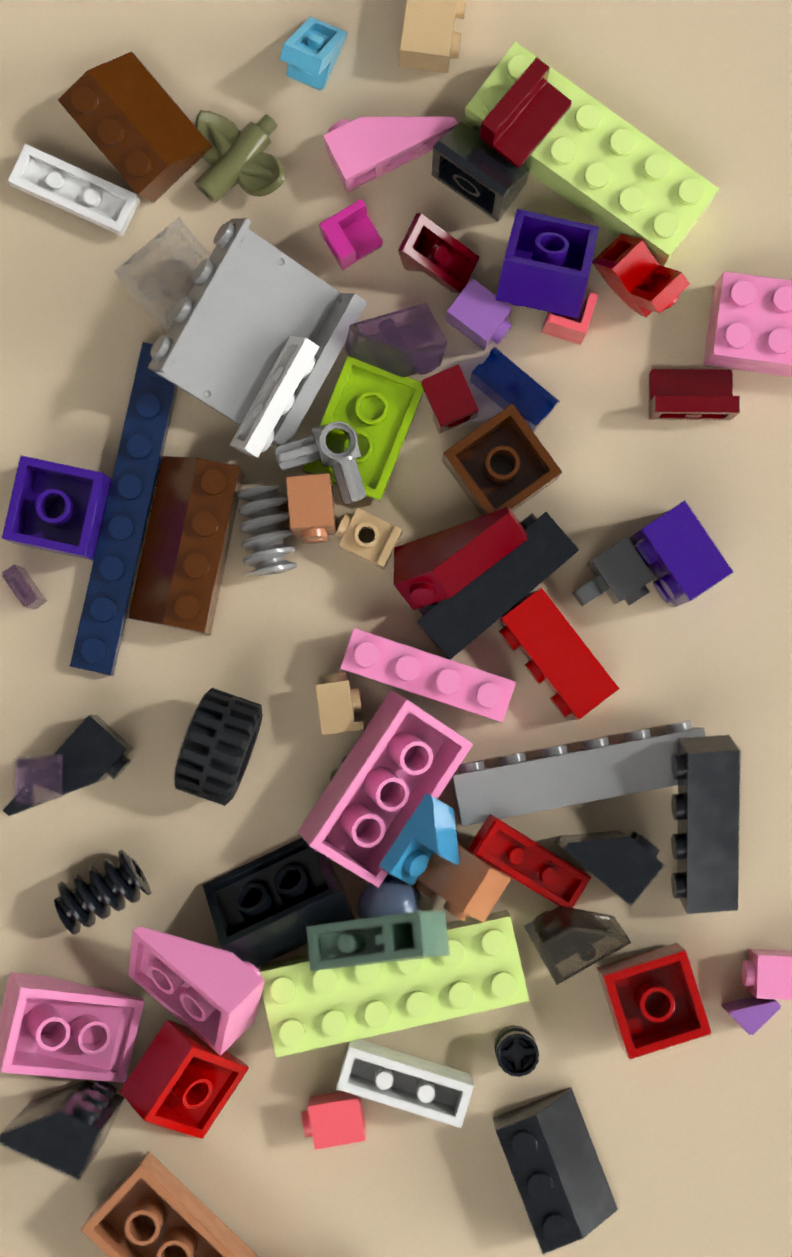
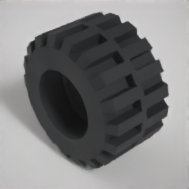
M211 688L200 700L183 740L174 773L175 789L226 806L233 799L239 788L254 749L263 716L261 704Z

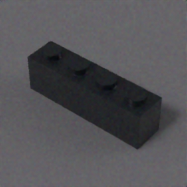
M547 512L538 519L533 513L526 517L520 524L527 533V540L452 597L418 609L422 617L417 621V624L447 659L451 660L579 551Z
M730 735L678 738V753L672 754L671 758L673 778L678 780V794H672L671 797L673 818L678 820V833L671 836L672 854L675 860L678 859L677 873H672L671 875L673 897L680 899L687 914L738 910L740 749Z

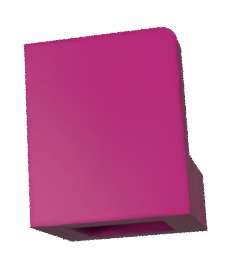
M362 199L319 224L321 237L342 271L383 246V240L367 216V206Z

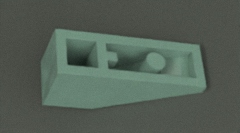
M414 911L306 927L310 971L450 955L445 911Z

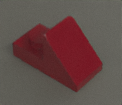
M416 213L398 249L403 267L406 270L424 272L452 293H461L480 258L422 213Z

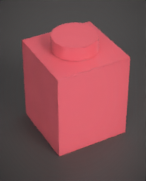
M338 1091L309 1097L308 1110L301 1112L305 1137H313L315 1150L366 1141L367 1129L360 1096Z

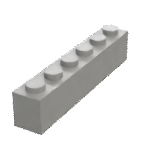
M683 721L665 725L667 733L650 736L649 728L624 733L625 741L609 744L608 736L584 740V749L569 752L567 751L566 744L543 748L541 749L542 757L527 760L525 752L501 756V765L485 767L483 760L460 764V772L453 774L452 781L461 825L466 826L485 822L489 814L494 815L498 819L678 785V780L673 778L671 767L672 754L678 753V738L706 736L704 727L692 728L691 721Z

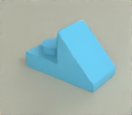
M310 16L283 44L280 60L288 63L287 76L322 90L326 86L348 32Z

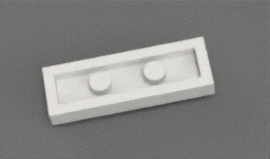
M27 144L24 145L8 179L12 187L122 237L140 202L137 194Z
M289 337L232 439L230 446L243 454L257 458L261 452L268 449L274 439V428L281 416L291 409L295 401L294 392L301 379L306 378L314 368L316 362L314 356L320 346L305 337Z

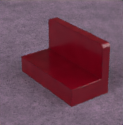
M538 57L535 58L481 123L479 138L516 168H520L571 108L572 104L569 98L547 81L550 67Z
M652 369L649 372V420H732L740 413V396H733V372L730 369Z

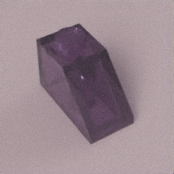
M427 303L350 324L345 351L352 358L403 378L417 373L420 375L428 374L437 367H440L447 340Z

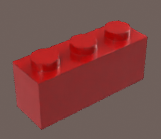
M542 587L499 620L503 626L498 631L513 651L517 648L522 650L529 660L524 664L525 668L538 684H541L543 681L548 684L554 692L550 700L564 718L571 714L574 720H580L619 690V687Z

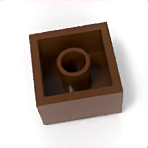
M513 403L443 452L442 462L482 516L508 506L513 512L555 482L562 474L561 469Z

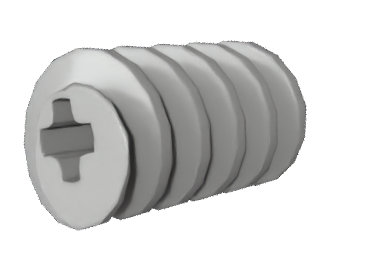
M260 486L237 491L238 498L249 501V503L239 507L240 515L251 518L240 524V529L242 532L253 535L241 542L243 548L254 551V553L243 558L244 565L256 568L246 573L245 575L280 574L297 567V563L284 560L285 555L295 551V546L283 543V539L293 535L291 529L281 526V522L290 518L289 512L280 510V505L288 502V496L280 494L278 492L280 487Z

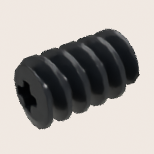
M123 849L118 851L119 865L116 866L108 857L103 859L104 873L101 874L93 865L88 867L89 881L86 882L78 873L73 875L74 889L71 890L63 881L58 883L59 897L54 899L55 908L60 920L73 935L80 932L81 924L88 928L94 925L96 915L101 919L109 917L111 907L116 911L124 909L126 905L125 898L132 903L139 901L141 897L140 890L147 895L151 894L147 879L139 865Z

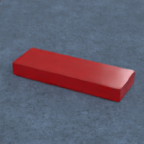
M492 814L488 815L467 849L473 855L569 913L592 878L584 871Z

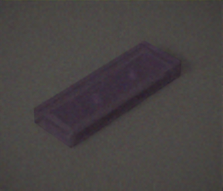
M63 754L19 757L16 760L17 804H36L62 797Z

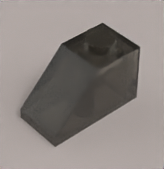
M562 905L551 911L539 914L532 922L524 926L556 985L631 943L614 916Z

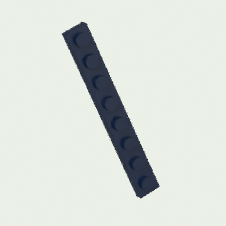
M142 342L70 663V667L114 676L178 389L176 385L148 369L153 359L150 352L154 344Z

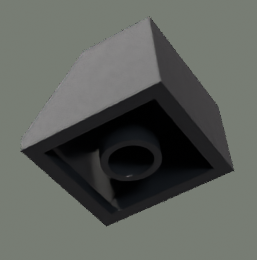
M461 121L434 145L432 176L499 222L527 183L530 169L526 167V162L520 168H516L479 138L480 127L472 126L470 128Z
M619 830L562 835L555 841L556 844L631 906L664 867V864L655 857L660 850L635 831L629 836Z

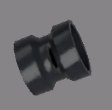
M512 1025L505 1027L498 1033L495 1039L494 1050L501 1069L510 1076L522 1077L531 1073L539 1062V1050L529 1030L522 1026Z

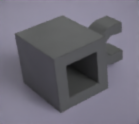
M626 536L587 563L595 578L574 591L573 595L581 607L603 592L607 593L614 605L625 600L629 606L650 592L646 584L655 578Z

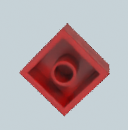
M678 943L597 967L621 1047L629 1060L712 1034L687 952Z

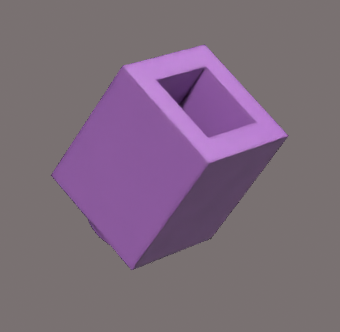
M472 278L447 310L446 322L483 350H486L492 341L498 345L511 329L513 324L508 320L510 319L512 308L505 302L496 300V295Z

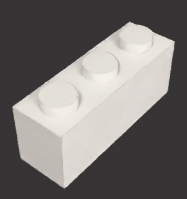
M358 1039L349 1041L336 1089L462 1128L474 1083L472 1074Z

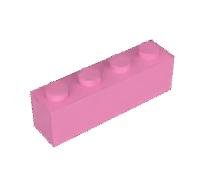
M356 628L353 629L340 668L344 671L498 722L504 721L516 684L515 681Z

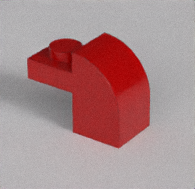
M622 233L592 261L608 286L632 310L645 318L653 311L660 314L663 310L674 305L679 298V294L690 285L681 271L659 265L642 239Z

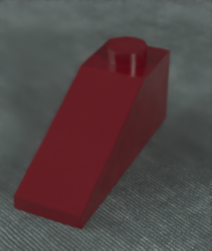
M508 506L395 547L393 585L413 610L448 599L527 540V533Z

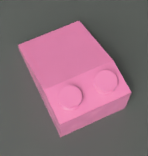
M138 926L132 933L128 976L220 1056L255 1023L265 980L253 964L247 961L243 962L232 952Z
M10 972L0 1011V1072L125 1083L144 1000L139 997L59 978Z

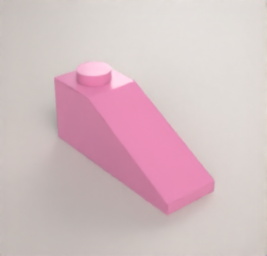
M359 117L353 121L344 119L333 124L328 129V133L323 135L324 146L346 192H349L432 151L436 142L458 125L455 117Z

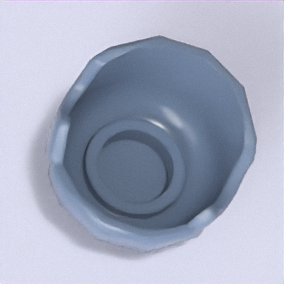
M387 875L379 888L371 883L365 887L358 904L360 919L420 911L418 900L422 896L414 887L415 884L411 885L393 875Z

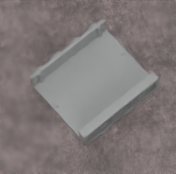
M236 218L222 224L213 240L216 247L209 259H204L196 268L192 277V281L195 284L189 295L182 297L174 307L171 314V319L174 321L167 334L161 335L154 343L150 352L153 359L148 369L241 425L289 337L308 338L320 346L314 356L316 362L311 373L306 378L301 379L294 392L295 401L291 409L280 417L274 428L275 436L271 445L279 446L291 442L368 302L355 293H340L248 229L252 221L247 218Z

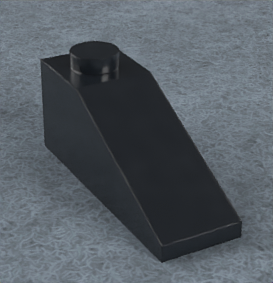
M89 715L2 811L8 816L15 815L103 781L108 776L114 780L130 764L131 760L126 756L133 750V747L98 715Z

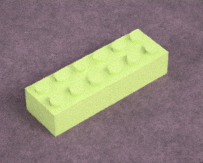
M515 41L466 106L464 123L470 128L472 126L481 128L482 121L537 56ZM550 67L547 81L569 98L572 104L567 113L525 161L526 167L530 169L529 173L616 237L622 233L642 239L658 264L665 266L708 208L719 188Z
M508 910L490 913L484 923L473 917L465 921L459 920L446 923L450 953L447 956L310 971L309 954L261 965L259 972L265 980L262 995L276 1058L528 1002L529 996L512 920Z

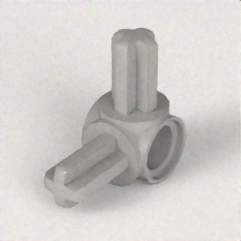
M338 421L311 429L312 436L285 443L275 448V455L281 470L292 469L320 460L322 466L332 467L343 503L356 502L366 497L355 459L361 457L357 444V434L349 424ZM335 429L343 431L348 438L346 450L339 454L331 452L326 446L325 440L329 431Z

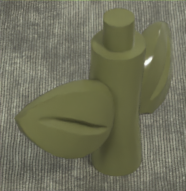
M199 111L195 126L213 146L202 158L213 166L202 174L194 184L210 201L217 203L237 183L247 194L258 197L273 193L284 183L286 172L282 163L274 155L263 153L271 143L268 136L277 127L276 122L270 116L265 114L257 124L249 122L243 131L240 132L238 127L228 118L212 111Z

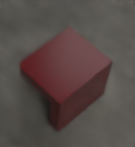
M459 364L422 380L421 386L432 408L433 421L439 434L477 418L479 409Z

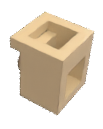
M357 508L353 516L348 513L344 515L335 535L342 538L339 543L340 549L385 570L394 552V548L403 534V529ZM365 528L373 530L375 533L374 540L370 543L361 542L359 539L361 530Z
M348 672L323 675L324 684L315 685L322 735L364 730V721L356 722L355 714L362 713L359 688L351 689Z

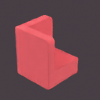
M590 292L588 298L583 299L578 318L565 315L560 316L548 312L541 333L581 345L587 333L598 294Z

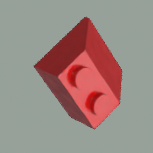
M167 1019L119 1092L143 1121L203 1139L249 1067L228 1051H225L220 1056L188 1027Z

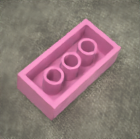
M724 271L713 288L704 365L792 377V281Z
M391 690L297 832L309 846L379 888L388 874L379 864L425 794L428 793L438 799L473 746V743Z

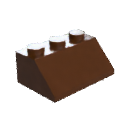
M132 51L87 70L58 99L60 104L136 194L152 203H155L213 147Z

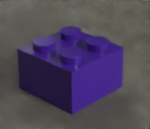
M517 209L503 261L496 300L507 302L514 306H524L551 312L555 315L578 318L589 279L599 227Z
M20 455L2 539L17 545L94 561L112 479L102 472Z
M685 500L630 537L634 548L657 578L653 584L658 594L666 603L672 601L675 607L692 601L734 573Z

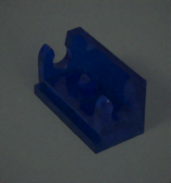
M496 347L490 351L487 359L482 364L479 363L471 373L470 382L503 410L513 403L533 432L539 428L560 403V400L550 394Z

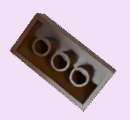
M162 456L130 606L129 619L211 635L239 502L237 491L241 490L244 472L240 466L201 458Z

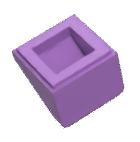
M753 996L723 1003L721 1006L749 1035H754L780 1009L781 1005L775 999H758Z

